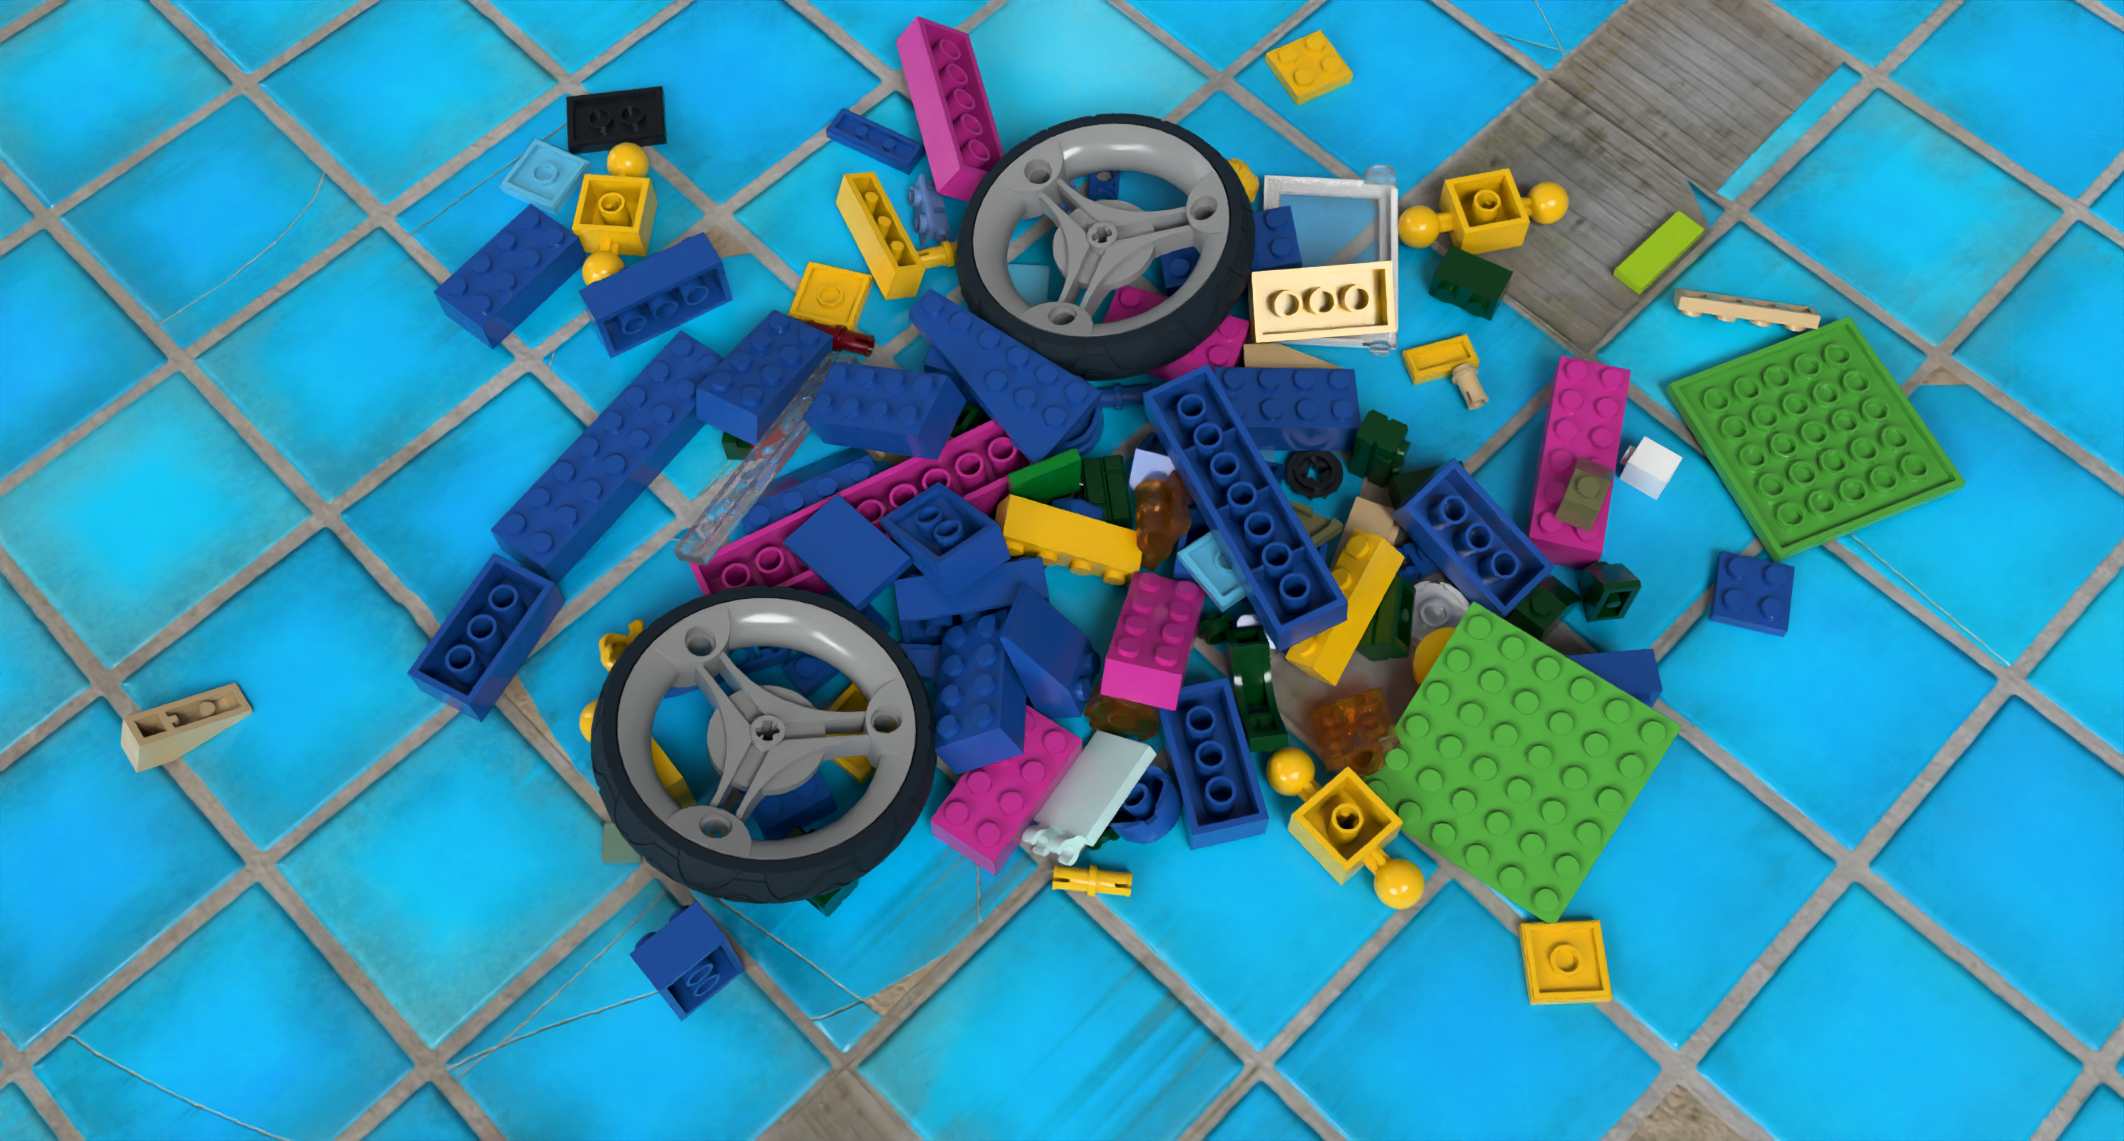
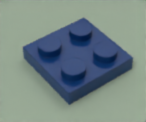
M1721 551L1717 557L1709 621L1784 637L1788 631L1795 567Z

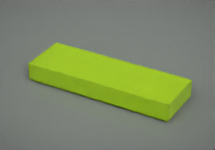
M1678 210L1615 269L1613 276L1640 295L1703 235L1705 229Z

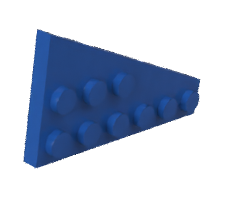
M931 288L908 311L909 320L932 348H936L945 358L947 366L964 381L966 389L994 423L1000 425L1010 437V442L1017 451L1021 450L1029 460V465L1052 457L1101 401V391Z

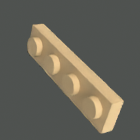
M1676 288L1673 299L1677 309L1687 316L1701 317L1702 313L1713 314L1716 319L1726 322H1735L1737 318L1749 319L1751 324L1762 327H1770L1771 323L1785 324L1784 327L1786 329L1797 332H1804L1806 328L1818 329L1821 318L1817 310L1810 306Z

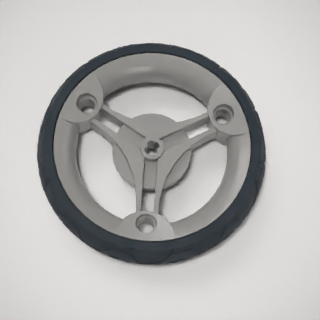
M1111 113L1097 114L1093 117H1080L1049 127L1048 130L1044 129L1029 137L1027 141H1023L1011 149L991 168V171H988L972 195L961 220L962 226L958 232L956 246L957 274L961 293L965 303L968 305L969 311L1069 373L1080 376L1086 381L1117 380L1149 373L1153 369L1156 370L1164 367L1194 350L1196 346H1199L1214 333L1238 303L1239 295L1243 293L1252 269L1255 251L1254 234L1256 228L1252 215L1253 210L1245 188L1230 163L1214 147L1189 130L1166 120L1162 121L1151 116ZM1105 171H1135L1166 180L1180 189L1188 197V200L1184 207L1152 212L1142 211L1137 206L1125 201H1092L1070 187V181L1078 177ZM1064 201L1073 212L1067 215L1058 206L1061 202ZM1046 214L1058 227L1053 239V255L1058 270L1066 280L1057 302H1047L1032 306L1023 299L1014 287L1008 270L1007 254L1011 237L1020 219H1030ZM1193 246L1200 253L1199 260L1188 279L1173 295L1158 306L1128 319L1093 324L1092 317L1106 295L1111 290L1123 287L1139 278L1148 269L1154 258L1178 249ZM1081 289H1087L1080 306L1075 305Z
M746 586L721 590L716 593L713 592L678 606L655 620L647 629H644L634 638L612 666L603 684L593 716L591 728L593 774L596 784L600 788L599 794L607 812L622 837L637 854L646 858L645 861L668 878L700 893L716 898L723 897L725 900L734 902L778 904L810 899L847 886L853 880L859 879L873 870L900 845L920 816L932 789L937 765V754L934 749L936 720L926 686L911 660L907 659L908 656L904 650L883 629L860 612L846 607L845 604L815 592L782 586ZM773 646L797 650L815 656L838 669L854 683L869 704L867 711L834 712L818 710L805 697L792 690L772 685L759 686L733 664L728 657L729 651L745 647ZM719 673L735 692L729 697L713 679ZM697 685L715 711L708 726L707 750L713 767L722 778L709 806H690L683 809L671 797L659 779L653 761L651 734L657 709L671 687L679 688ZM862 732V735L826 737V734ZM866 755L870 764L876 769L871 784L860 801L845 815L826 827L794 838L780 840H757L750 838L749 831L744 823L757 804L766 795L783 794L802 786L817 772L822 762L846 756ZM734 787L747 792L735 815L722 809ZM717 833L722 835L723 837L711 838L707 835Z

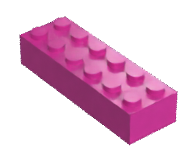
M917 16L896 40L936 190L939 194L969 202L979 183L988 171H991V168L1004 156V152L969 34Z
M1560 356L1551 380L1524 532L1552 564L1584 571L1585 567L1598 562L1602 555L1631 370ZM1579 457L1614 470L1606 497L1590 532L1554 519Z

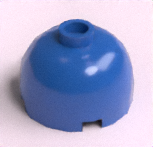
M1149 765L1108 826L1126 841L1139 844L1156 842L1167 835L1175 826L1181 810V798L1172 779L1158 766Z

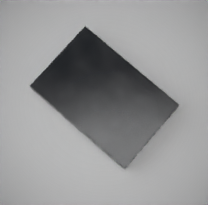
M662 86L566 97L568 149L572 154L609 151L616 145L624 142L634 143L640 147L667 144L665 95Z

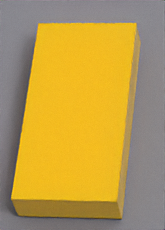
M1467 334L1404 350L1401 355L1413 385L1450 376L1456 367L1465 363H1470L1472 367L1478 368L1480 363Z

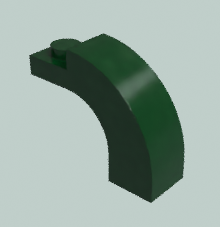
M1257 626L1225 631L1230 685L1250 752H1271L1277 748L1288 747V733L1280 716L1273 689L1269 641L1263 627Z

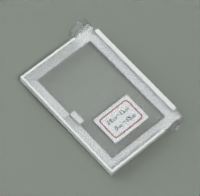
M1387 165L1371 166L1364 171L1363 180L1265 175L1263 210L1291 205L1302 267L1392 261L1395 332L1266 343L1369 348V353L1373 356H1385L1390 353V349L1396 350L1398 332V189L1396 171Z

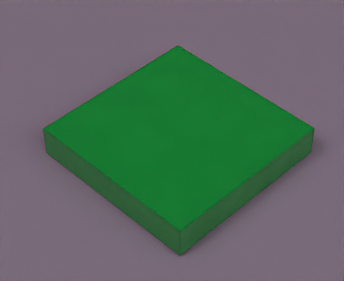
M1077 448L1009 473L1008 495L1012 494L1046 504L1079 491L1082 459Z

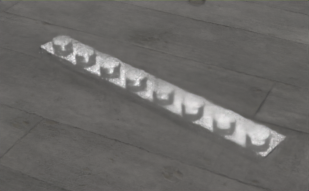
M828 353L673 549L679 560L707 566L711 559L715 557L728 537L735 531L745 515L755 505L762 493L775 479L776 475L795 453L806 436L812 431V428L805 422L804 418L834 361L860 365L856 356Z

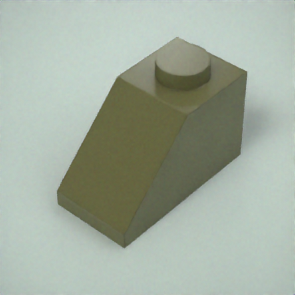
M1579 457L1554 519L1590 532L1606 497L1614 470Z

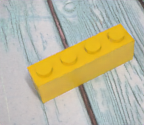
M874 171L844 174L836 205L885 300L916 296L926 268Z
M1009 494L997 505L995 521L1000 526L1010 556L1042 557L1043 565L1064 566L1070 568L1071 573L1081 576L1092 574L1102 577L1105 583L1111 585L1127 583L1133 578L1134 572H1139L1145 538L1143 533Z
M1354 529L1331 571L1332 576L1348 601L1347 620L1291 646L1285 658L1309 677L1336 686L1405 557L1382 536Z

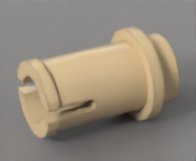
M1465 363L1452 371V382L1454 385L1459 386L1468 409L1474 410L1484 406V403H1487L1489 398L1477 378L1479 373L1477 368L1472 367L1470 363Z

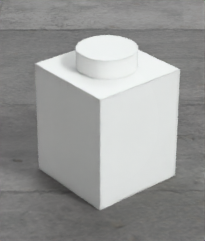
M1644 436L1638 447L1630 445L1621 459L1620 464L1624 465L1625 468L1619 479L1657 500L1674 475L1683 457Z

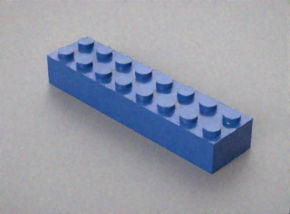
M681 330L490 530L500 548L532 572L557 585L706 424L696 418V387L725 358Z
M1209 363L1143 393L1147 419L1278 653L1346 621L1348 601Z

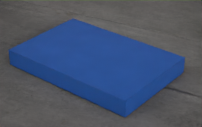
M836 494L783 541L785 547L851 608L858 612L865 608L913 564L911 557L839 494Z

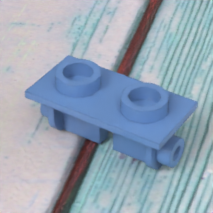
M920 174L914 187H911L909 190L908 202L913 207L915 217L914 231L918 233L921 247H924L929 238L935 239L937 242L948 240L950 227L946 213H939L945 209L942 194L937 193L935 182L925 183L924 174Z

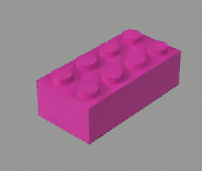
M1128 285L1117 288L1103 323L1116 322L1137 316L1158 306L1169 297ZM1229 315L1214 333L1199 346H1196L1194 350L1164 367L1156 370L1153 369L1145 374L1171 381L1208 363L1212 370H1214V367H1239L1243 344H1248L1251 321Z
M1134 572L1106 655L1100 694L1176 711L1203 611L1206 593L1200 585L1190 581H1178L1160 577L1154 573Z
M1026 705L1024 754L965 772L931 818L930 823L933 836L994 876H997L1022 841V835L1025 830L1034 824V818L1082 752V739Z

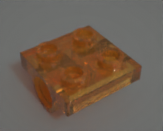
M1176 470L1170 473L1165 482L1158 479L1142 481L1137 485L1134 492L1137 547L1142 551L1140 565L1142 568L1153 572L1162 560H1166L1170 556L1175 542L1180 536L1186 535L1191 525V516L1188 509L1190 494Z
M1381 686L1309 711L1327 772L1343 766H1349L1358 776H1369L1378 772L1383 767L1385 762L1384 752L1402 747Z

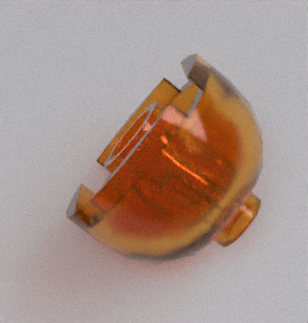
M1102 678L1094 685L1084 710V716L1090 717L1089 726L1093 730L1103 731L1123 738H1127V735H1139L1138 742L1146 741L1155 736L1160 724L1158 707L1100 694Z

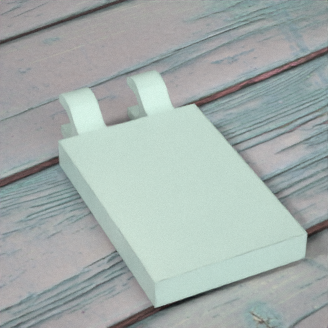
M1097 730L1034 818L1038 825L1027 828L1022 835V840L1035 845L1032 849L1035 854L1045 857L1051 851L1060 855L1058 858L1060 863L1072 866L1085 844L1094 846L1157 754L1150 745Z

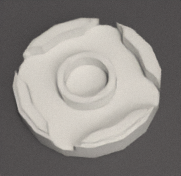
M1423 581L1414 585L1416 594L1410 641L1414 646L1417 647L1419 642L1434 630L1447 627L1457 628L1470 605L1462 592L1452 585L1444 582L1439 584L1430 583V581Z

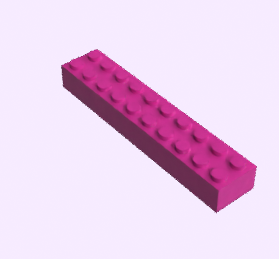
M991 420L948 440L938 460L913 457L836 494H839L897 545L881 526L879 520L937 482H940L988 516L996 512L997 505L1008 496L1009 473L1029 466V460L1021 450L1017 451L1002 427L996 425ZM836 494L690 562L689 565L703 595L746 586H782L802 589L821 595L831 591L832 589L785 547L783 541Z

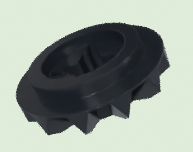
M1298 451L1291 457L1286 469L1288 485L1295 489L1296 495H1305L1310 501L1313 498L1319 497L1325 500L1333 492L1337 493L1343 480V467L1339 459L1329 451ZM1309 465L1311 469H1314L1315 473L1322 472L1319 484L1313 477L1307 478Z

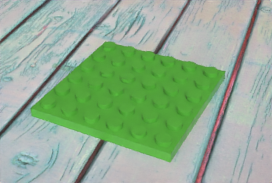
M1850 316L1672 382L1666 389V393L1769 555L1776 563L1957 492L1966 484L1963 477Z
M1473 601L1362 780L1403 821L1401 830L1544 922L1556 924L1682 726Z

